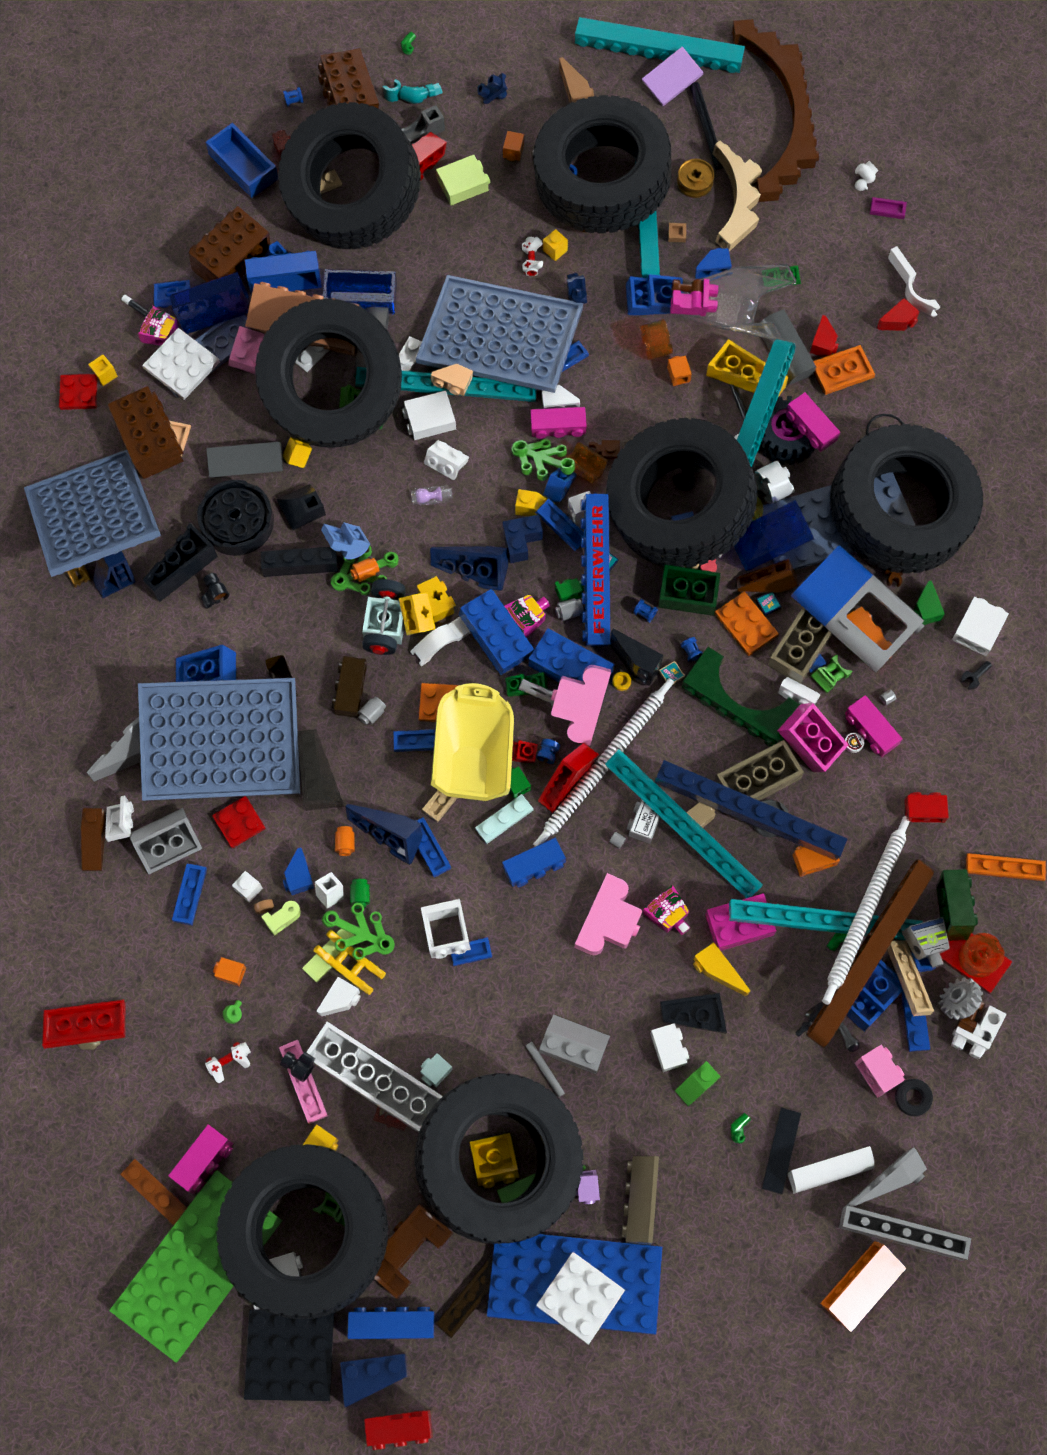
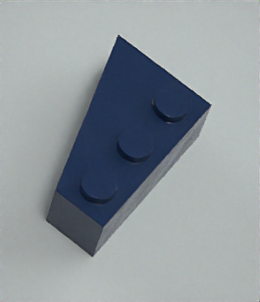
M122 551L103 557L96 563L93 582L102 599L136 582Z
M406 1354L340 1362L344 1408L408 1377Z

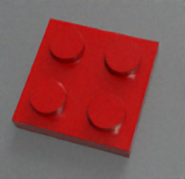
M95 374L60 375V410L97 409L98 377Z
M246 796L212 815L232 849L266 829Z

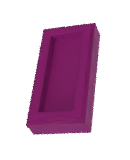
M872 197L870 215L904 219L907 202Z

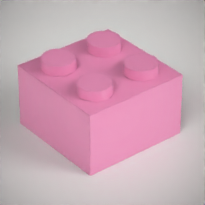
M239 326L228 366L255 374L257 353L265 334Z
M882 1044L855 1062V1065L877 1098L905 1080L902 1069L898 1065L895 1066L891 1060L892 1054Z

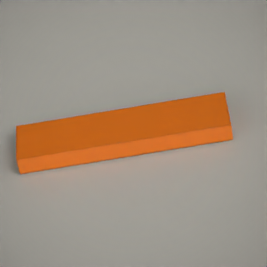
M967 853L965 869H967L968 874L1045 881L1046 861Z

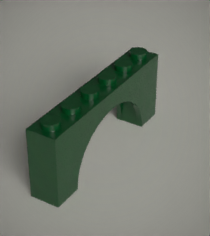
M707 647L683 681L682 688L684 692L689 696L694 695L699 698L703 705L707 707L712 706L720 716L729 717L736 726L745 727L753 737L759 736L765 740L764 743L769 747L785 740L777 730L800 704L789 697L780 706L769 710H753L738 704L729 697L720 682L719 668L724 656Z

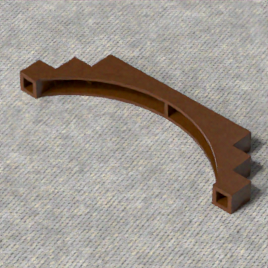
M753 19L735 20L732 26L733 43L745 46L747 50L751 51L770 67L783 85L792 110L793 128L789 144L776 165L765 176L757 178L756 189L761 194L758 202L779 201V196L783 192L782 185L797 184L798 178L801 177V169L815 168L816 162L819 161V152L815 149L817 139L816 136H813L814 122H811L810 119L812 117V109L808 107L809 93H806L807 80L803 77L805 67L801 65L802 51H799L798 44L780 45V39L776 37V31L758 33Z

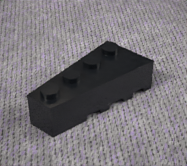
M191 523L186 527L187 530L184 534H180L176 539L177 542L174 546L164 553V558L157 562L143 579L149 592L159 602L218 557L213 545Z

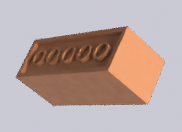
M260 282V284L254 283L245 327L266 334L267 330L269 331L270 329L269 327L284 312H288L289 309L294 306L297 307L303 302H310V300L315 299L322 300L324 297L313 294V297L307 296L306 292L295 290V293L290 292L288 288L282 286L273 288L270 287L271 284ZM337 338L320 339L308 345L324 347L323 349L352 356L355 355L356 351L355 346Z

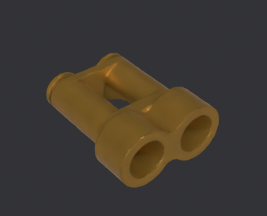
M84 565L65 572L68 574L74 588L77 585L80 586L82 582L86 583L91 580ZM76 571H79V573L81 574V579H78L75 573Z

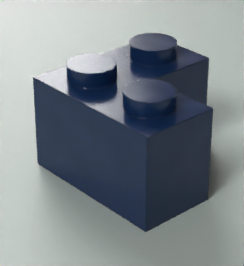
M539 515L502 522L510 563L528 560L526 543L543 539Z

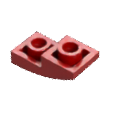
M521 740L518 742L513 741L512 761L535 763L538 744Z

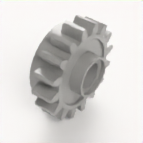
M963 977L961 981L957 978L954 984L950 982V987L943 989L945 994L940 995L942 999L939 1002L940 1009L950 1019L954 1017L956 1020L967 1018L974 1014L982 1002L981 995H983V992L980 990L981 987L972 978L967 979L966 977Z

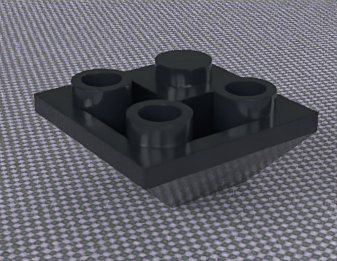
M310 484L277 499L292 530L326 515L323 503L316 490Z

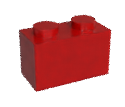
M920 792L910 793L905 798V816L907 821L945 823L949 818L947 795H941L938 792L930 793L929 795H922Z

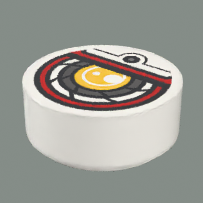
M850 733L845 738V741L849 744L846 750L851 753L859 752L864 746V739L858 733Z

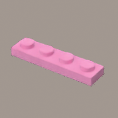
M299 1040L279 1047L282 1057L288 1051L293 1053L297 1059L303 1054ZM287 1069L308 1124L327 1117V1112L312 1074L304 1082H301L291 1075L290 1069Z

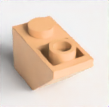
M459 364L433 371L431 374V382L434 386L446 388L452 394L462 396L465 395L473 378V371Z

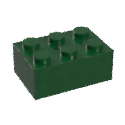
M665 565L658 608L714 616L721 573Z
M967 869L943 870L936 884L940 918L943 917L948 941L968 940L978 924L977 914L973 910L975 898L974 895H971L970 891L972 879L971 876H968Z

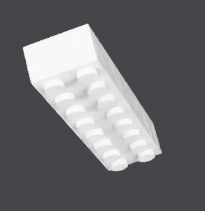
M326 1022L307 1051L308 1054L316 1058L313 1063L315 1066L418 1133L429 1111L443 1097L329 1022Z

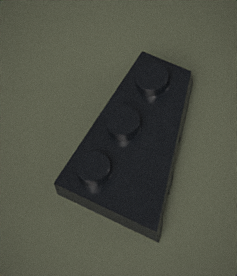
M720 993L660 1001L663 1023H675V1025L727 1033Z

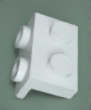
M438 440L428 448L424 464L455 480L458 471L468 462L469 457Z
M789 677L783 680L778 694L788 699L789 697L800 705L806 703H814L815 705L820 697V694Z
M121 796L120 804L107 807L105 838L108 842L131 837V828H133L131 814L134 812L132 802H129L126 796Z

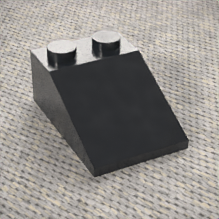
M613 628L610 646L633 678H635L636 682L643 686H650L661 669L663 655Z

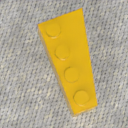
M728 339L708 364L706 376L755 393L766 363ZM788 376L785 377L779 396L786 388Z

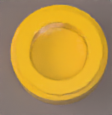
M617 672L612 679L613 687L618 691L627 690L631 685L630 675L626 672Z

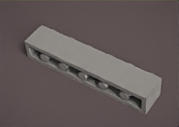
M845 1206L842 1209L840 1229L961 1261L968 1260L971 1238L851 1206Z

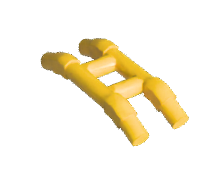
M332 929L326 933V936L334 943L338 939H342ZM338 942V947L343 949L344 943ZM319 945L314 948V952L321 959L368 995L373 992V988L357 977L362 968L365 967L380 979H383L386 975L383 970L365 957L361 960H356L358 962L351 971L343 966L341 963L348 954L353 957L352 953L355 949L352 946L341 951L336 958ZM356 951V956L361 957L362 954Z

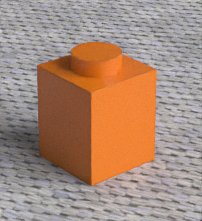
M507 131L503 146V158L509 161H520L524 147V134Z
M675 356L668 359L667 369L672 385L689 383L692 374L686 356Z
M221 957L220 962H216L213 973H215L214 976L217 980L240 987L246 967L242 963Z

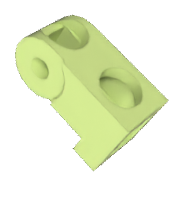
M288 901L283 905L282 909L272 916L267 912L261 917L275 936L300 917L301 910L295 901Z

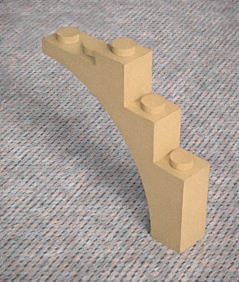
M719 141L715 144L712 154L719 160L729 176L733 188L734 206L729 221L718 233L715 242L723 249L728 248L730 251L755 229L758 224L759 218L750 210L758 203L761 195L752 185L757 182V178H760L762 169L751 159L746 163L743 162L742 158L732 152L728 145Z

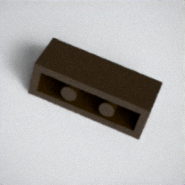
M343 656V661L339 662L338 673H340V678L335 682L337 695L336 698L333 697L332 709H334L335 715L358 718L367 670L366 659Z

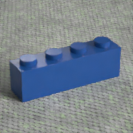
M377 1307L375 1312H366V1308H354V1312H348V1339L434 1338V1311H430V1307H417V1311L410 1312L409 1307H396V1312H387V1307Z

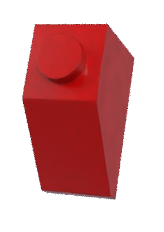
M904 298L880 318L877 329L905 331L908 327L913 328L918 322L917 318L920 311Z
M822 315L810 353L821 357L830 356L832 353L835 354L839 346L836 343L838 335L825 315Z

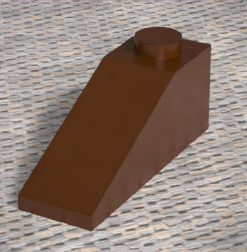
M789 558L736 577L737 589L740 592H783L798 586L797 575Z
M83 808L82 871H102L106 830V813L102 808Z

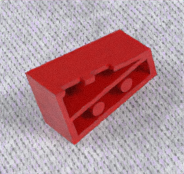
M430 1410L364 1419L367 1446H372V1450L385 1449V1444L394 1443V1447L406 1446L407 1441H415L416 1444L428 1443V1439L433 1437Z

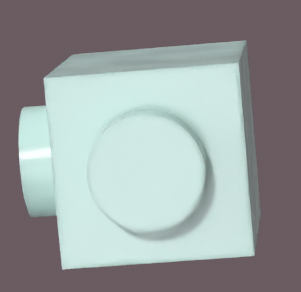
M436 1053L432 1059H426L421 1065L422 1070L420 1072L423 1075L421 1079L429 1087L432 1084L437 1087L453 1068Z

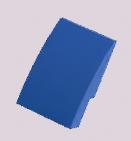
M651 274L647 278L630 276L626 282L628 315L670 314L673 279L680 280V284H683V279L680 277Z
M882 960L876 966L847 1013V1016L864 1032L903 991L897 974Z

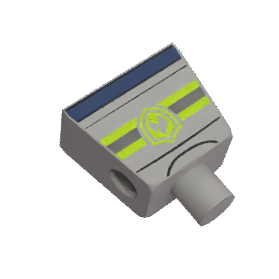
M943 917L910 926L902 931L917 960L929 958L932 968L944 964L940 954L947 951L950 946Z

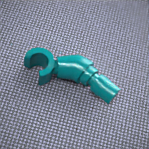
M395 79L394 88L383 86L384 98L389 102L401 99L411 104H418L427 99V96L430 98L443 93L439 83L425 85V88L423 86H403L401 88V83Z

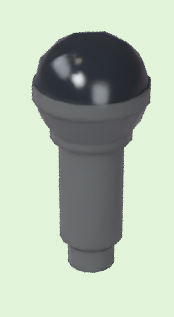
M842 1022L839 1026V1031L845 1039L846 1049L850 1052H855L859 1049V1041L852 1037L846 1025Z

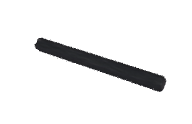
M693 82L690 90L715 169H723L722 164L712 154L718 141L700 84Z

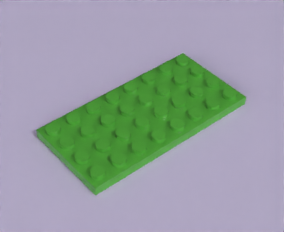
M217 1170L109 1310L176 1363L234 1286L228 1279L221 1264L216 1233L218 1231L219 1211L222 1202L225 1200L224 1197L228 1189H231L233 1182ZM270 1210L266 1215L262 1230L263 1246L282 1222Z

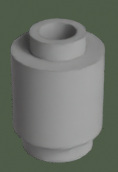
M575 598L559 602L557 607H555L556 616L561 618L562 621L578 617L584 612L581 600Z
M374 697L358 711L360 715L358 718L365 725L368 723L372 725L384 713L386 705L378 697Z

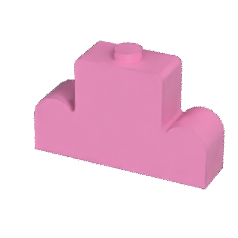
M589 665L583 672V681L562 676L558 690H553L551 700L554 701L551 715L572 721L567 730L568 737L572 741L581 744L585 743L590 746L611 669Z
M607 873L575 942L574 948L590 955H598L603 950L604 940L619 947L627 948L631 937H636L640 926L637 924L642 910L624 902L628 894V885L624 880Z

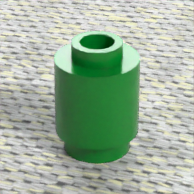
M352 880L350 885V905L361 903L366 908V905L370 904V885L368 880Z

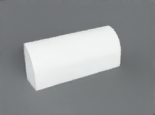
M869 1146L791 1170L787 1175L795 1194L872 1170L875 1166L874 1158Z

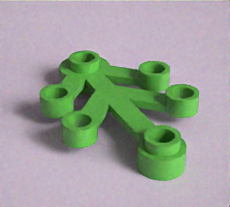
M548 439L531 444L518 440L514 442L511 448L512 454L520 458L521 470L525 475H529L533 471L532 464L528 463L527 456L533 458L537 468V478L541 481L548 478V471L544 468L543 462L560 468L565 475H570L575 470L573 459L564 458L560 461L549 457L552 455L564 457L567 454V449L564 445L551 448V441Z
M371 546L368 548L369 552L361 555L358 562L367 559L372 554ZM388 552L384 555L383 559L376 562L379 569L384 566L393 568L397 566L399 559L396 553ZM390 556L394 557V559L391 561L388 560V557ZM344 558L340 573L335 574L331 578L332 587L337 591H343L348 588L360 592L362 595H368L371 591L370 585L368 583L352 582L354 579L351 573L348 574L349 568L355 562V559L346 560ZM379 575L378 577L373 576L364 581L373 583L375 580L387 578L384 575ZM342 579L343 582L337 583V580ZM363 587H367V588H368L367 591H362L361 589H362Z
M355 903L351 907V912L355 915L359 927L340 919L335 911H327L323 915L322 923L328 928L337 926L356 935L348 939H338L334 947L339 952L364 941H368L373 945L364 949L361 947L356 948L352 953L353 958L356 960H361L366 955L375 952L387 955L394 949V940L389 935H385L381 924L382 916L379 912H373L369 915V921L374 925L377 936L370 933L363 915L364 907L361 903ZM355 906L360 907L361 911L359 913L355 912ZM329 915L334 916V922L328 920ZM372 915H377L378 921H374ZM382 941H386L388 943L387 948H384L382 946ZM338 942L344 943L343 949L338 947ZM357 950L362 952L361 957L356 956Z

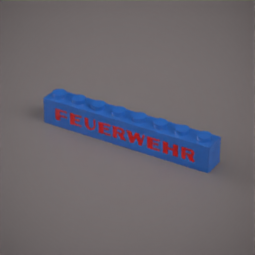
M585 494L580 502V509L584 511V518H581V529H584V537H581V548H584V555L581 556V566L584 567L581 584L585 585V593H582V604H585V612H582V623H585V630L582 631V642H585V646H609L608 494Z

